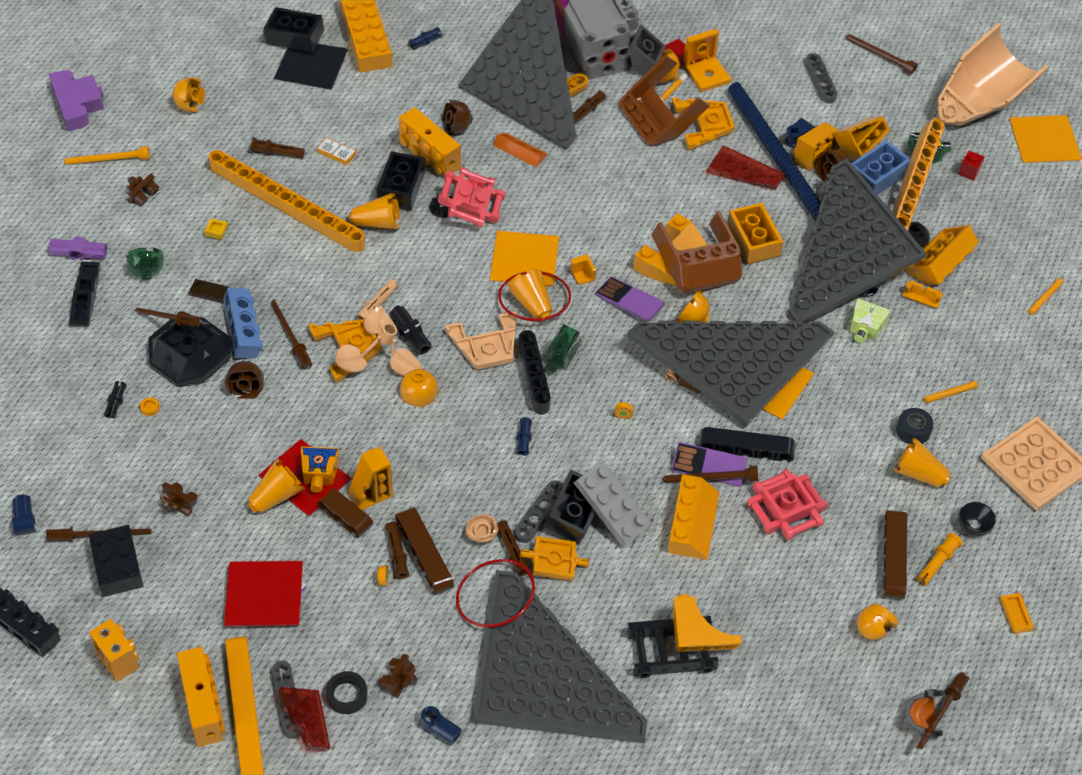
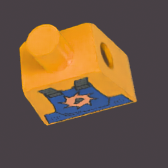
M301 447L304 483L311 484L310 490L319 493L322 491L323 485L333 484L340 463L339 448Z

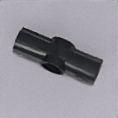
M397 305L393 307L389 314L398 327L400 336L405 338V342H409L417 355L427 353L432 348V344L424 335L417 319L413 320L404 306Z

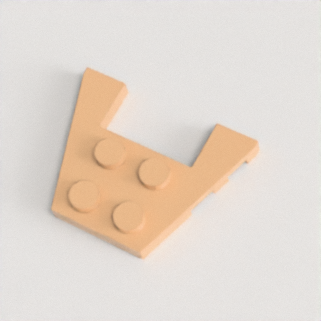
M509 313L499 314L503 330L466 337L461 322L445 325L447 335L476 370L513 362L516 317Z

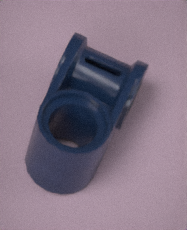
M800 118L787 128L788 136L785 139V145L790 148H796L797 139L814 129L815 126Z

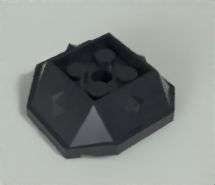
M200 317V325L198 327L178 326L175 320L170 319L148 338L150 368L176 387L204 382L231 358V337L203 317Z

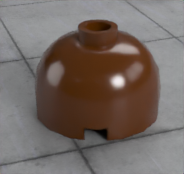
M451 99L449 103H445L442 121H445L447 128L443 127L444 131L447 134L458 135L468 129L473 121V115L465 103Z
M829 149L819 153L815 160L817 162V167L815 168L817 176L824 182L825 179L829 181L826 175H830L832 166L845 159L849 160L848 156L837 149Z
M250 361L237 362L230 367L226 375L225 387L231 395L232 393L234 395H242L237 398L254 399L263 390L264 374L255 363Z

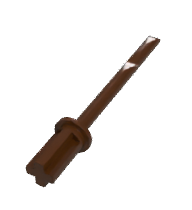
M273 299L271 305L294 345L292 348L293 355L297 356L303 369L311 367L313 364L306 352L305 344L298 343L275 299Z
M136 308L138 313L175 320L178 326L198 327L200 325L199 316L188 315L184 311H180L175 315Z
M70 526L68 529H47L46 540H68L73 542V537H89L88 534L103 530L74 531L73 526ZM149 528L131 529L132 535H148L152 532V529Z
M964 672L957 674L952 684L945 689L947 698L919 741L916 749L922 750L951 702L961 698V692L969 681V676H965Z

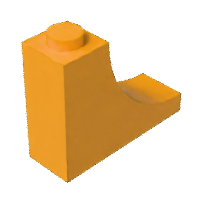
M680 594L674 597L672 611L676 652L733 650L741 647V635H730L721 632L704 619L697 607L695 596L689 597L688 594Z

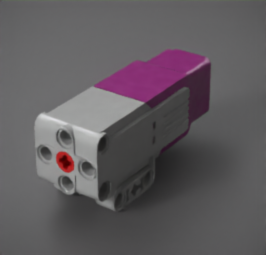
M553 0L559 32L582 74L586 75L588 79H595L628 69L629 57H631L630 44L636 34L634 30L639 26V12L632 0Z

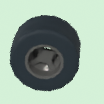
M908 408L899 416L896 432L898 437L907 444L913 445V438L918 439L923 444L930 438L934 422L930 414L925 410Z

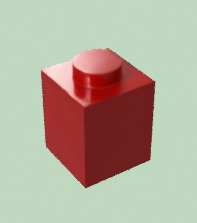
M968 150L961 163L958 175L975 181L982 168L985 156Z

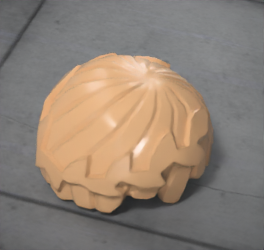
M480 514L467 522L466 535L475 542H489L497 535V522L490 515Z

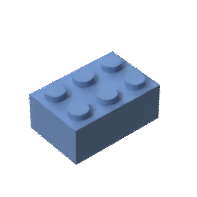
M885 140L851 164L878 195L905 176L911 159Z

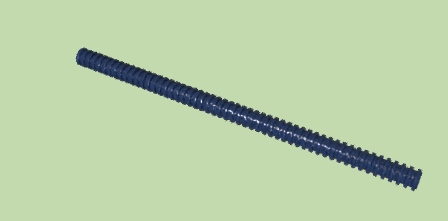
M735 82L728 87V93L816 222L821 201L790 155H788V152L775 133H773V130L763 118L758 108H756V105L746 93L741 83ZM875 285L863 292L866 297L875 295L879 290V286Z

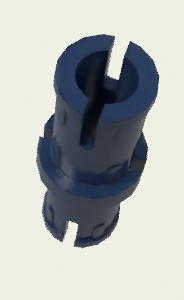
M436 27L428 32H422L420 36L408 41L411 44L409 46L414 50L424 44H430V41L442 37V33L439 34L441 32L440 28Z
M528 417L520 419L519 432L516 435L518 440L516 454L518 453V455L523 456L528 455L529 442L532 440L530 432L532 420Z

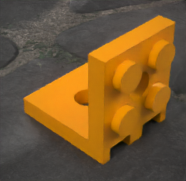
M717 29L686 38L683 61L685 65L683 67L701 92L729 84L732 81L729 74L716 58L719 31ZM704 58V59L701 60V61L695 62V60ZM711 73L713 76H706L705 74Z

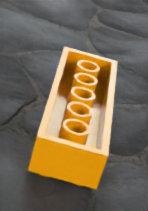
M339 0L359 72L393 67L392 52L376 1Z

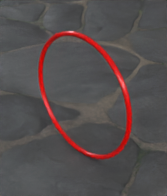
M541 271L542 274L554 277L555 279L559 280L561 283H563V285L566 287L568 291V302L566 306L558 313L545 318H525L518 316L509 311L504 306L501 300V292L506 283H508L517 275H525L527 274V272H521L508 278L501 285L498 293V298L502 308L510 315L526 321H544L560 315L567 309L571 301V291L568 285L561 278L551 273Z
M496 559L482 563L472 569L461 581L456 594L457 609L466 621L475 626L491 628L508 624L521 616L529 607L535 592L534 578L523 564L514 560ZM496 562H509L523 568L531 579L532 591L527 604L517 615L497 624L476 623L464 615L459 604V594L464 582L473 572L485 565Z

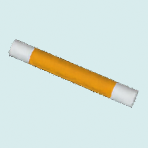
M682 73L660 96L663 102L687 79L685 73Z

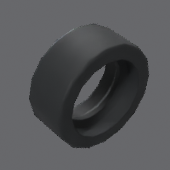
M343 671L335 674L327 683L326 688L329 706L340 714L349 715L356 713L363 708L367 701L368 693L365 680L353 671ZM352 683L358 686L360 692L355 700L341 702L335 698L334 691L341 684Z

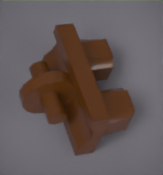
M150 173L144 180L141 176L138 178L131 176L128 179L129 186H127V189L130 191V197L127 201L129 203L135 202L142 206L148 201V197L144 194L145 191L152 196L155 195L160 188L154 182L155 176Z
M167 482L163 483L160 500L165 503L164 510L171 512L175 509L187 517L190 516L193 506L197 503V494L192 491L187 494L183 493L182 485L177 482L172 485Z
M402 654L401 658H392L389 663V669L392 672L391 676L383 675L379 683L383 689L390 691L391 695L399 698L403 688H407L408 684L415 685L418 678L414 675L416 669L414 664L409 661V656Z

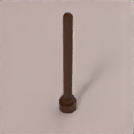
M851 34L846 35V40L903 67L905 72L910 75L917 69L918 63L915 61H905Z
M756 465L749 466V468L740 471L684 475L701 477L705 481L746 478V480L753 482L758 481V467ZM682 474L665 475L663 481L665 483L681 482Z

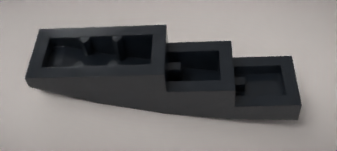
M81 261L76 289L73 290L70 326L89 327L98 287L101 266L99 262Z

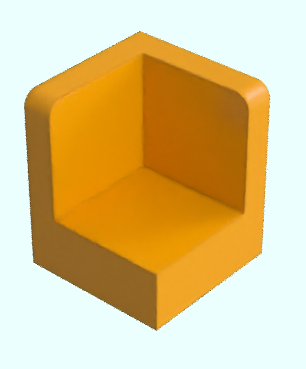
M588 254L571 259L570 270L578 285L596 280V268Z

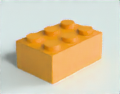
M763 203L729 210L727 225L747 264L781 256L783 240Z

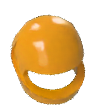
M876 603L864 608L857 618L859 632L869 640L883 639L887 635L884 626L895 629L899 624L898 619L893 613Z

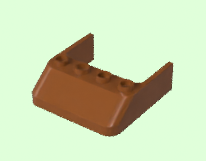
M666 54L622 96L619 103L621 109L643 139L652 146L677 138L710 107L708 103L697 97L675 118L655 91L656 84L677 65Z
M720 211L716 212L709 223L719 242L717 244L681 251L677 250L662 222H658L651 235L677 287L684 293L738 282L743 275L740 248Z

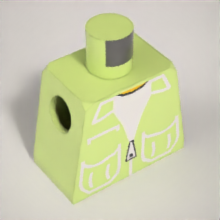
M857 298L850 332L856 333L854 339L859 343L865 342L866 337L875 340L887 324L891 310Z

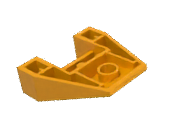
M679 213L667 223L666 231L677 250L681 251L707 245L693 222ZM644 245L634 255L633 269L648 278L677 286L660 253ZM707 289L698 292L703 294Z

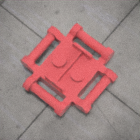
M461 167L459 176H455L451 171L445 173V182L442 193L438 197V202L449 207V217H457L474 223L479 228L483 227L485 220L491 223L499 221V210L501 202L505 198V192L493 189L495 178H487L468 171L465 167ZM452 183L455 187L452 198H449L448 194ZM490 198H493L495 201L490 213L487 212Z
M788 469L781 471V474L767 480L752 483V488L757 495L749 498L746 503L749 508L754 510L764 525V530L767 534H772L781 528L784 537L790 540L798 533L823 525V519L818 512L826 510L828 504L825 500L821 499L810 483L811 479L807 474L798 477L796 474L792 475ZM763 502L765 504V509L772 518L773 522L769 520V518L767 517L759 503ZM809 515L812 518L792 528L789 526V524Z

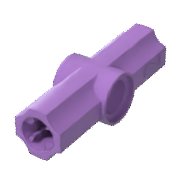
M74 237L72 240L50 239L49 242L50 255L69 256L72 260L80 259V261L84 260V258L106 259L108 247L106 243L88 242L83 237Z

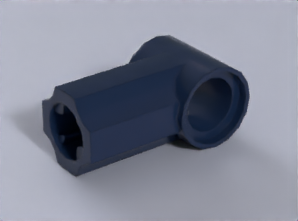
M24 494L17 495L13 499L14 517H12L14 534L35 532L34 524L36 522L32 513L31 497Z
M428 706L422 710L421 728L426 732L433 733L450 746L454 744L462 733V729L442 716L440 711L434 706ZM432 717L435 721L429 722L426 718Z

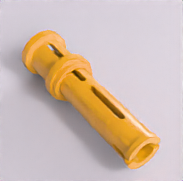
M948 533L946 540L942 545L937 546L936 554L916 577V580L920 582L925 577L921 584L927 586L944 562L952 559L954 551L962 546L961 538L954 533Z

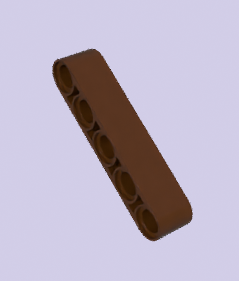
M412 507L395 514L397 523L402 527L400 528L405 539L409 541L408 545L413 555L418 558L416 560L422 572H425V578L430 588L434 589L433 594L436 595L453 588L452 576L416 508Z
M886 510L884 519L886 521V525H884V538H886L884 542V555L886 557L883 566V572H885V576H883V590H885V594H883V597L905 599L907 587V512Z

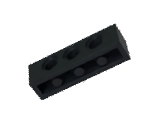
M0 588V626L43 658L61 641L59 636L60 630L55 624L45 622L44 617L37 611L33 613L29 610V606L24 601H17L8 589L3 590Z

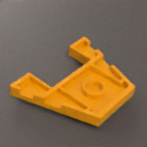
M672 97L675 113L683 112L694 99L687 98V101L679 100V97ZM704 100L710 107L696 119L700 132L685 134L688 150L734 132L735 126L726 102Z
M364 320L343 321V324L326 322L325 325L316 326L315 323L308 325L315 341L334 335L339 347L353 345L360 350L361 354L377 338L375 334H370L366 331ZM380 342L363 357L366 362L382 352ZM337 364L329 366V370L336 383L352 373L342 369Z

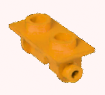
M913 280L907 282L903 297L936 309L938 308L943 297V293L940 290L927 287V289L923 288L924 285Z

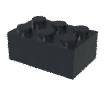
M275 7L263 28L266 44L313 52L324 32L322 15Z
M391 151L376 189L377 198L393 193L395 194L393 199H397L399 208L412 210L426 172L425 157Z
M570 469L542 527L579 545L586 535L595 510L574 484L583 475Z
M129 524L88 534L102 597L144 587Z

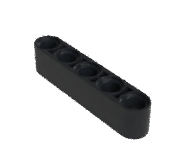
M524 330L519 334V353L533 410L537 414L544 415L550 410L551 395L536 336L532 331Z
M705 427L700 430L699 447L738 456L746 455L749 458H767V460H787V462H792L795 453V440L785 436Z

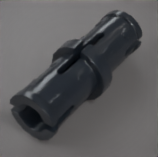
M115 381L112 393L107 398L108 404L104 411L106 418H109L110 414H112L111 418H116L119 405L123 403L122 397L127 387L126 383L121 381L120 386H118L119 381Z

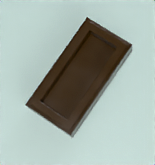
M195 279L188 293L189 296L224 304L223 298L227 288L230 287Z

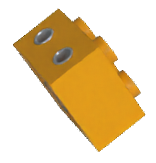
M109 619L89 631L95 652L117 682L139 669L137 662L139 656L135 651L136 646L131 639L127 640L125 638V631L119 623L116 625L112 619Z

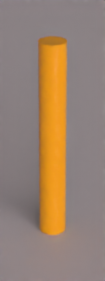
M1058 278L1027 312L1034 315L1064 283L1063 280Z
M976 381L965 383L924 396V400L927 404L978 387Z

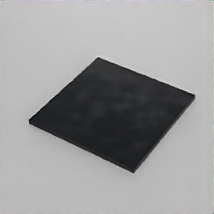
M319 43L313 52L287 48L273 79L332 90L348 49Z

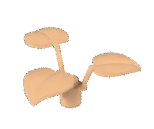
M382 305L373 309L364 320L366 331L370 334H377L376 340L362 354L353 345H343L338 349L335 357L336 364L348 372H360L367 365L363 357L378 342L383 345L391 343V354L393 357L390 359V366L396 373L405 376L411 370L422 369L421 364L410 351L399 348L395 352L396 340L394 337L397 333V328L386 314Z

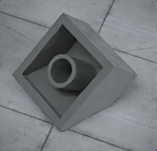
M642 24L638 27L630 44L632 66L644 76L660 60L666 45Z

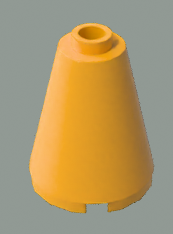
M388 194L352 208V212H349L350 222L354 223L355 226L399 229L400 224H397V219H400V209L397 199H393L395 194Z
M539 269L526 270V275L522 276L519 274L508 284L509 291L534 318L551 316L553 313L542 272Z
M913 438L914 444L909 443L898 459L900 462L899 468L895 466L893 471L939 488L941 485L946 486L951 478L949 476L950 471L918 439Z
M279 459L273 463L248 498L250 501L248 506L255 513L258 511L263 513L304 490V486H298L301 483L287 466L284 468L280 465L282 461Z

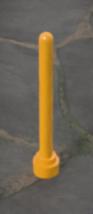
M141 146L136 151L69 157L64 159V163L70 165L137 157L142 160H150V151L148 146Z

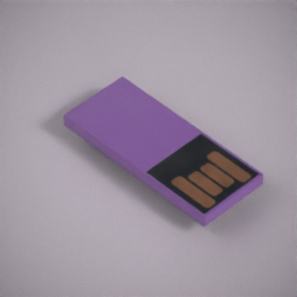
M612 276L595 292V295L604 301L643 320H647V322H650L665 306V302Z
M678 442L672 471L684 474L745 470L748 458ZM743 478L714 481L741 487Z

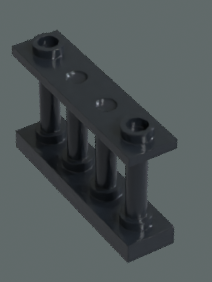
M703 616L712 626L711 616ZM673 619L628 622L627 638L636 641L639 663L634 664L633 677L648 678L651 675L694 671L710 673L717 670L719 659L718 657H710L709 651H700L701 658L689 659L688 652H679L681 660L668 661L665 637L675 635ZM654 637L656 639L660 662L647 663L645 638Z

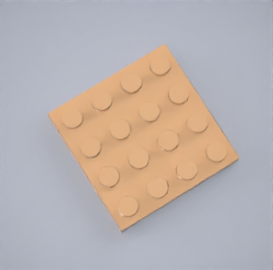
M1038 416L988 449L981 456V459L1036 511L1082 480V457Z

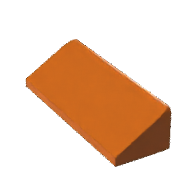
M506 132L496 135L493 146L534 167H537L548 155L546 152Z

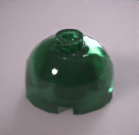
M137 248L129 251L128 255H126L129 271L133 275L141 277L142 280L152 279V276H156L162 270L164 263L162 250L152 248L153 251H147V248Z

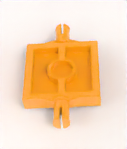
M536 536L533 550L522 548L520 550V557L532 559L533 575L573 581L576 565L589 566V559L577 556L576 542Z

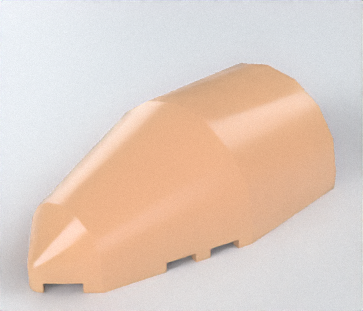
M998 22L960 58L958 65L938 99V118L944 124L962 126L1005 108L1044 74L1049 66L1045 65L1040 71H1034L1020 63L1003 43L1000 35L1001 24Z

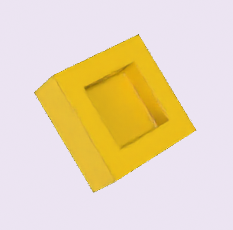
M210 218L204 231L205 236L222 240L228 229V222Z

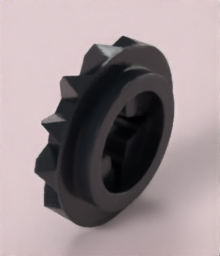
M437 195L429 203V209L433 215L447 218L449 217V207H440L438 202L439 195Z

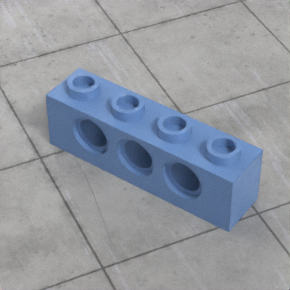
M227 288L223 302L234 357L257 358L259 352L263 349V341L259 337L260 327L256 323L257 313L253 309L254 299L249 289Z

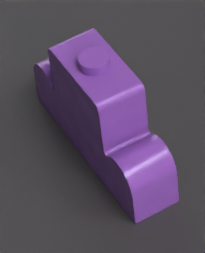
M70 70L49 74L51 86L68 132L86 127L89 124L88 113L104 109L102 97H104L101 87L97 86L94 76L74 79V75Z

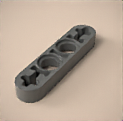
M809 53L805 61L808 71L822 101L832 104L837 99L835 86L820 55ZM815 71H820L822 74H816ZM820 83H826L828 85L822 86L820 85Z
M557 480L549 482L526 513L515 532L516 539L519 542L528 543L534 538L544 524L559 492L555 491L552 498V489H556V487L560 489L562 482ZM546 501L549 502L551 506L548 508H542L540 506V503ZM531 516H538L540 521L534 523L529 518ZM528 525V535L525 534L524 536H522L521 532H525Z
M278 661L273 665L272 673L283 731L286 737L296 739L302 734L303 725L292 669L287 661ZM279 668H284L286 679L281 680ZM284 686L292 688L289 694H281L280 689ZM287 705L295 707V711L292 713H285L283 709ZM289 719H294L296 727L294 732H291Z

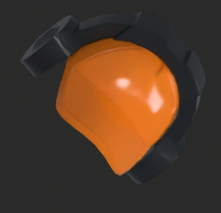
M927 689L924 690V693L908 700L906 718L908 723L915 729L926 732L935 717L933 697L942 696V690ZM935 729L931 737L943 736V730Z

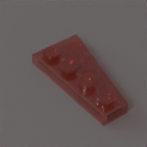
M724 145L706 169L707 174L773 190L778 188L785 177V173Z

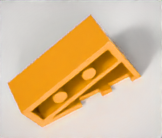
M884 116L863 119L837 130L833 134L842 152L848 156L849 161H855L872 150L890 129Z
M824 122L799 137L793 152V162L811 171L817 165L815 160L819 153L834 149L838 145L833 132L839 129Z
M380 446L375 449H369L361 455L347 494L351 502L362 510L393 497L391 463Z

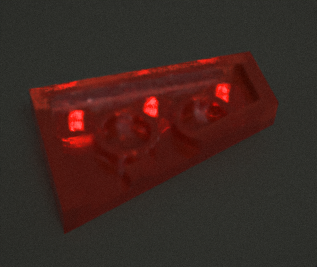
M281 687L278 693L307 750L327 752L331 747L319 690Z

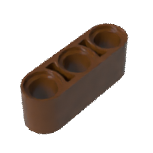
M334 488L318 501V506L321 510H326V514L336 522H341V526L351 534H356V538L363 535L374 524L367 513Z

